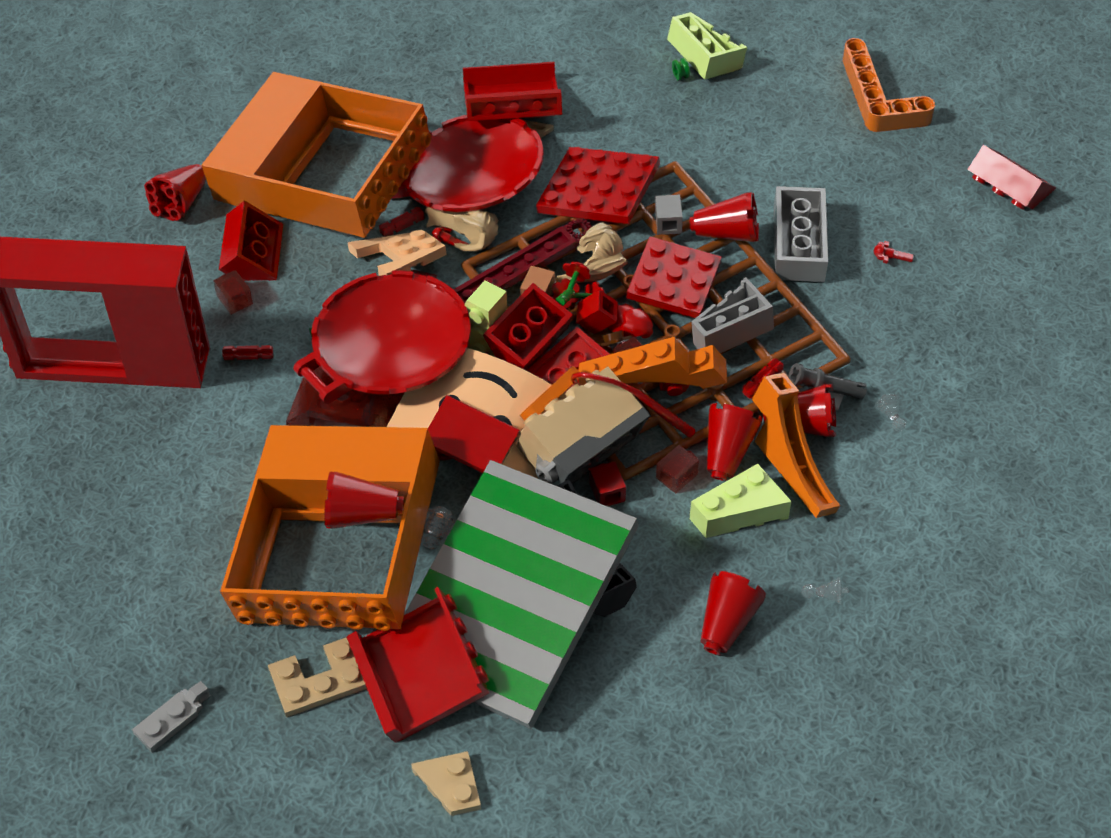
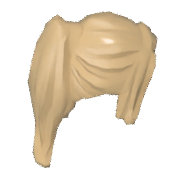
M426 207L425 212L429 218L427 227L433 225L447 227L460 234H465L470 244L454 243V246L461 251L476 252L483 250L495 240V236L498 234V218L495 214L480 209L466 212H449Z
M603 222L598 223L587 230L585 235L580 238V246L577 247V251L584 253L592 250L593 252L592 256L584 263L589 268L591 277L583 282L602 280L627 264V260L621 253L624 249L622 240L617 232L612 230V226L606 225ZM566 274L556 276L558 282H561L564 278L571 281L572 278Z

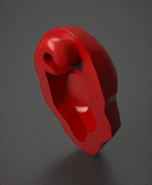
M628 304L617 305V322L609 326L608 329L612 332L623 330L624 337L632 335V337L649 338L653 334V322L644 310L636 309Z

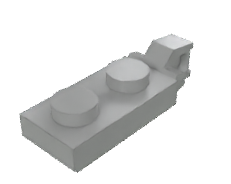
M200 681L188 691L184 689L180 693L178 692L132 729L133 734L151 752H154L199 715L198 712L203 708L201 703L211 696L209 689Z

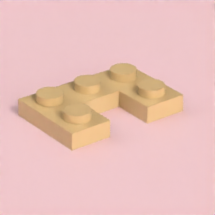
M347 637L323 645L331 670L304 679L296 655L268 665L286 718L367 689Z

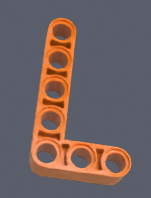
M851 38L846 41L843 64L867 129L873 132L928 126L932 121L935 108L933 99L919 96L886 100L865 42L858 38Z

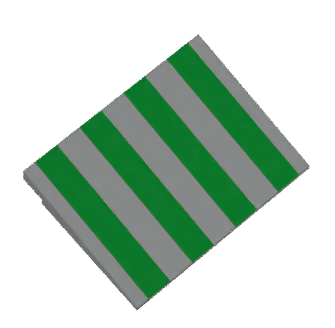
M490 460L405 614L437 598L438 596L434 590L437 587L445 595L450 594L457 606V609L454 610L456 618L460 617L467 628L468 633L464 634L467 642H472L478 653L475 661L478 666L481 665L489 678V681L485 683L489 694L474 701V703L532 730L639 527L638 520L633 516Z

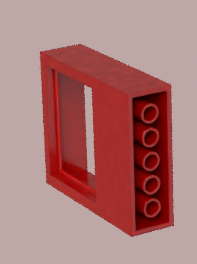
M0 237V337L3 342V351L7 353L9 358V367L13 369L17 379L201 388L210 345L186 246ZM14 288L102 293L116 342L32 337Z

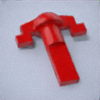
M437 227L432 231V236L440 242L453 246L454 243L468 244L453 237L450 234L453 230L451 228Z
M888 241L879 242L874 247V255L878 260H882L883 263L888 264L889 258L908 262L913 261V254L888 248Z

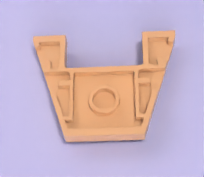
M423 230L348 242L349 252L356 258L382 252L393 260L378 266L379 276L392 274V271H411V267L416 266V264L421 263L422 266H425L447 255L446 246Z

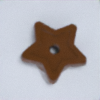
M623 330L602 335L604 343L599 345L602 347L632 339V335L624 337Z

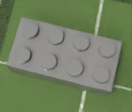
M776 186L774 200V271L782 280L825 282L828 266L826 188Z

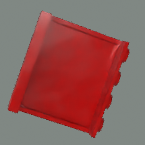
M555 62L463 68L467 121L562 115L561 89H558L556 82Z
M439 587L434 589L438 596L437 598L403 616L401 629L376 630L365 637H362L355 631L346 636L383 730L395 743L489 694L485 684L489 681V678L481 665L478 666L475 661L478 653L472 642H467L464 634L468 633L464 622L460 617L456 618L454 610L457 609L456 603L450 594L445 595Z

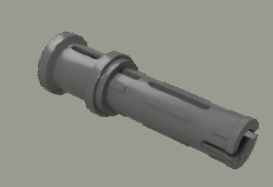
M795 363L789 372L788 378L796 387L800 385L811 389L825 384H832L834 391L829 392L857 399H863L867 392L865 383L825 374L819 368L812 370L804 368L802 364Z

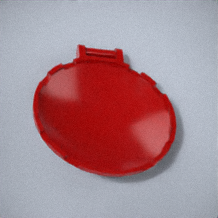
M467 115L444 121L441 123L442 127L433 132L429 130L431 134L430 145L425 148L418 163H415L409 172L408 178L404 179L397 194L392 199L411 196L417 202L429 208L449 212L474 211L502 203L526 188L538 174L544 158L541 138L536 130L530 129L527 122L519 118L467 121Z
M392 271V274L377 276L376 273L362 276L337 289L322 304L323 309L318 317L314 318L312 324L313 352L298 360L293 370L300 377H304L320 393L319 397L326 404L333 402L352 389L372 394H398L422 388L446 375L464 355L471 333L467 307L461 297L450 286L432 276L427 278L415 276L412 271ZM321 367L334 382L326 385L313 370Z

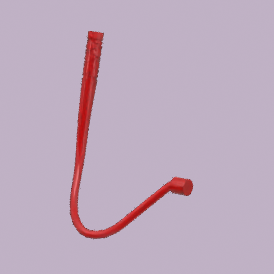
M578 372L571 376V381L574 385L578 384L580 386L576 378H589L621 387L638 397L661 418L675 426L676 429L680 430L687 437L690 438L695 434V428L689 426L681 418H678L671 411L631 385L587 372Z

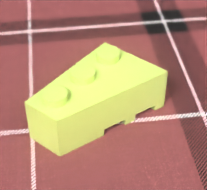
M691 12L672 17L667 40L704 80L742 68L747 51L745 45L741 44L738 46L731 42L730 36L725 33L720 35L713 31L711 24Z
M484 281L465 303L471 325L470 340L467 348L482 353L488 352L489 355L494 357L495 355L483 334L507 310V291Z
M756 464L692 500L690 520L705 538L738 531L739 528L751 525L760 526L764 525V522L789 519L791 500L760 465Z

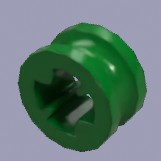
M681 58L679 62L677 60L672 61V71L677 81L681 80L682 77L685 79L690 77L689 65L685 58Z

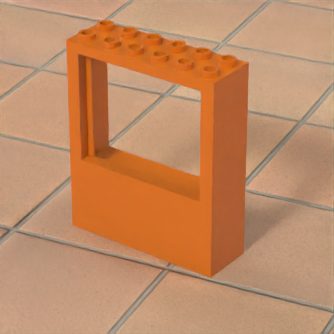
M273 72L202 163V168L214 200L238 206L245 200L267 214L365 238L369 231L374 228L381 213L386 210L392 197L397 194L404 179L408 178L409 172L415 163H418L425 148L430 145L431 134L429 133L423 104ZM334 128L393 141L354 199L294 185Z
M270 425L220 590L238 622L245 625H252L253 623L271 626L285 624L298 627L309 625L322 626L324 628L349 627L356 630L362 628H376L382 631L401 629L440 463L428 428ZM337 471L399 490V496H404L403 514L398 513L397 519L376 522L400 523L383 594L261 590L280 521H325L324 510L325 500H327L328 495L326 486L329 472Z

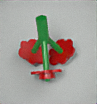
M580 262L563 264L562 268L566 271L567 276L572 277L571 281L564 278L561 282H555L551 288L554 293L552 298L564 308L570 307L572 302H577L579 298H586L598 290L604 292V289L599 287L598 282H593L586 285L585 293H578L580 287L576 281L583 282L591 277L589 268Z

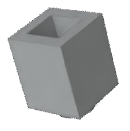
M680 195L655 196L657 235L682 233Z

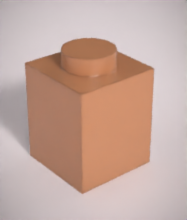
M530 266L520 287L521 294L534 283L552 297L553 292L551 288L556 282L555 272Z

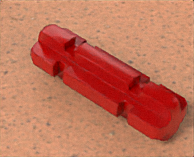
M415 207L410 210L411 213L405 212L390 219V223L386 221L380 224V233L383 237L391 236L394 234V231L397 233L414 225V221L418 223L424 220L423 210L420 207Z
M258 345L237 346V348L224 346L222 349L224 360H234V358H237V360L273 359L274 350L271 345H262L261 347Z
M774 358L767 364L768 366H764L751 378L752 381H748L743 386V395L752 399L764 376L780 374L784 367L781 361Z

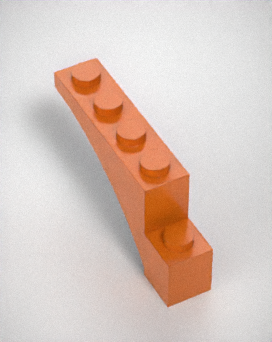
M675 337L579 363V372L592 373L595 370L601 372L606 367H609L623 383H678L700 386L702 389L727 383L726 359L713 345L688 352ZM579 378L580 386L587 383L586 378Z
M785 373L764 376L752 398V401L767 418L755 439L756 444L816 518L836 513L840 504L822 479L805 438L797 395L799 390Z

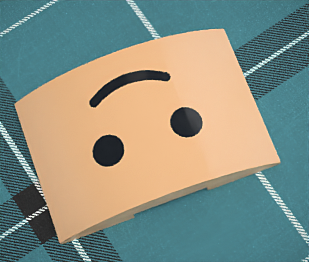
M467 348L460 361L446 375L427 386L405 392L387 427L428 428L446 395L521 431L525 424L519 415L542 395L551 384L511 363ZM563 393L558 398V400L565 399L567 397L565 393ZM518 435L502 465L539 479L536 474V468L516 446L520 435Z

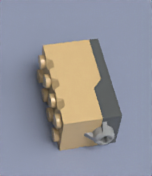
M606 367L601 372L598 370L592 372V374L620 381L609 367ZM586 378L587 383L581 386L578 384L572 386L565 393L567 396L565 399L558 400L555 398L544 408L546 410L545 413L539 415L534 413L524 421V428L519 432L520 438L516 446L536 468L538 478L555 486L567 480H570L571 484L587 474L589 468L601 464L638 437L650 415L629 391L607 382Z

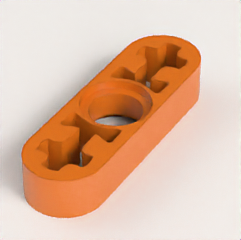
M574 365L519 415L524 421L534 413L542 414L548 403L555 398L558 399L573 385L571 376L579 372Z

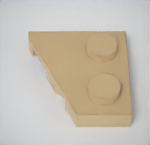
M468 751L411 764L413 773L424 782L427 789L435 798L439 799L442 806L451 816L481 809Z

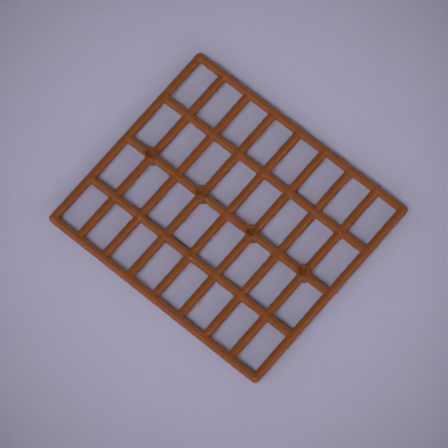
M677 161L657 169L651 181L652 183L674 172L687 187L671 195H680L681 200L695 195L704 207L715 204ZM640 202L629 224L615 222L609 224L612 226V230L617 232L643 219L654 232V238L675 243L672 238L679 235H657L656 220L652 216L655 213V203L644 207ZM558 216L463 261L461 268L472 279L479 275L474 267L513 248L519 247L523 249L529 245L528 241L570 221L572 222L576 218ZM690 219L682 222V233L691 229ZM578 228L581 234L582 232L585 233L584 229ZM717 238L697 248V250L711 253L735 241L748 256V258L716 274L708 295L709 299L715 305L719 304L723 298L713 286L756 265L770 281L757 288V290L763 296L778 290L792 306L773 316L774 327L800 315L814 332L771 355L756 337L746 341L761 360L728 376L727 383L705 388L666 408L675 415L707 399L718 401L722 407L724 404L735 406L724 393V390L757 374L764 366H768L767 364L772 359L777 358L779 361H782L820 340L837 357L819 367L825 374H830L851 361L850 356L747 241ZM648 239L622 251L623 257L628 260L642 253ZM577 248L573 249L572 251L568 252L562 257L556 259L555 261L576 252ZM547 265L542 268V269L549 270L548 267H547ZM623 268L614 273L623 285L606 293L614 300L624 295L627 296V290L634 276L633 274L628 275ZM637 301L664 334V336L650 343L675 337L688 352L690 351L680 338L692 333V322L681 327L673 324L669 325L660 315L665 309ZM572 302L571 306L567 308L573 314L570 322L577 320V304ZM582 327L597 344L604 343L602 335L614 333L606 328L594 335ZM609 345L602 346L609 354L615 353ZM659 382L626 383L648 395L647 392L659 387ZM799 385V386L797 387V389L800 390V389H802L804 386H800V385ZM639 399L651 415L639 434L659 425L673 444L628 468L622 464L615 453L606 460L608 463L616 462L623 481H626L708 438V426L695 432L690 438H682L670 423L666 422ZM754 402L743 407L754 413L760 411Z

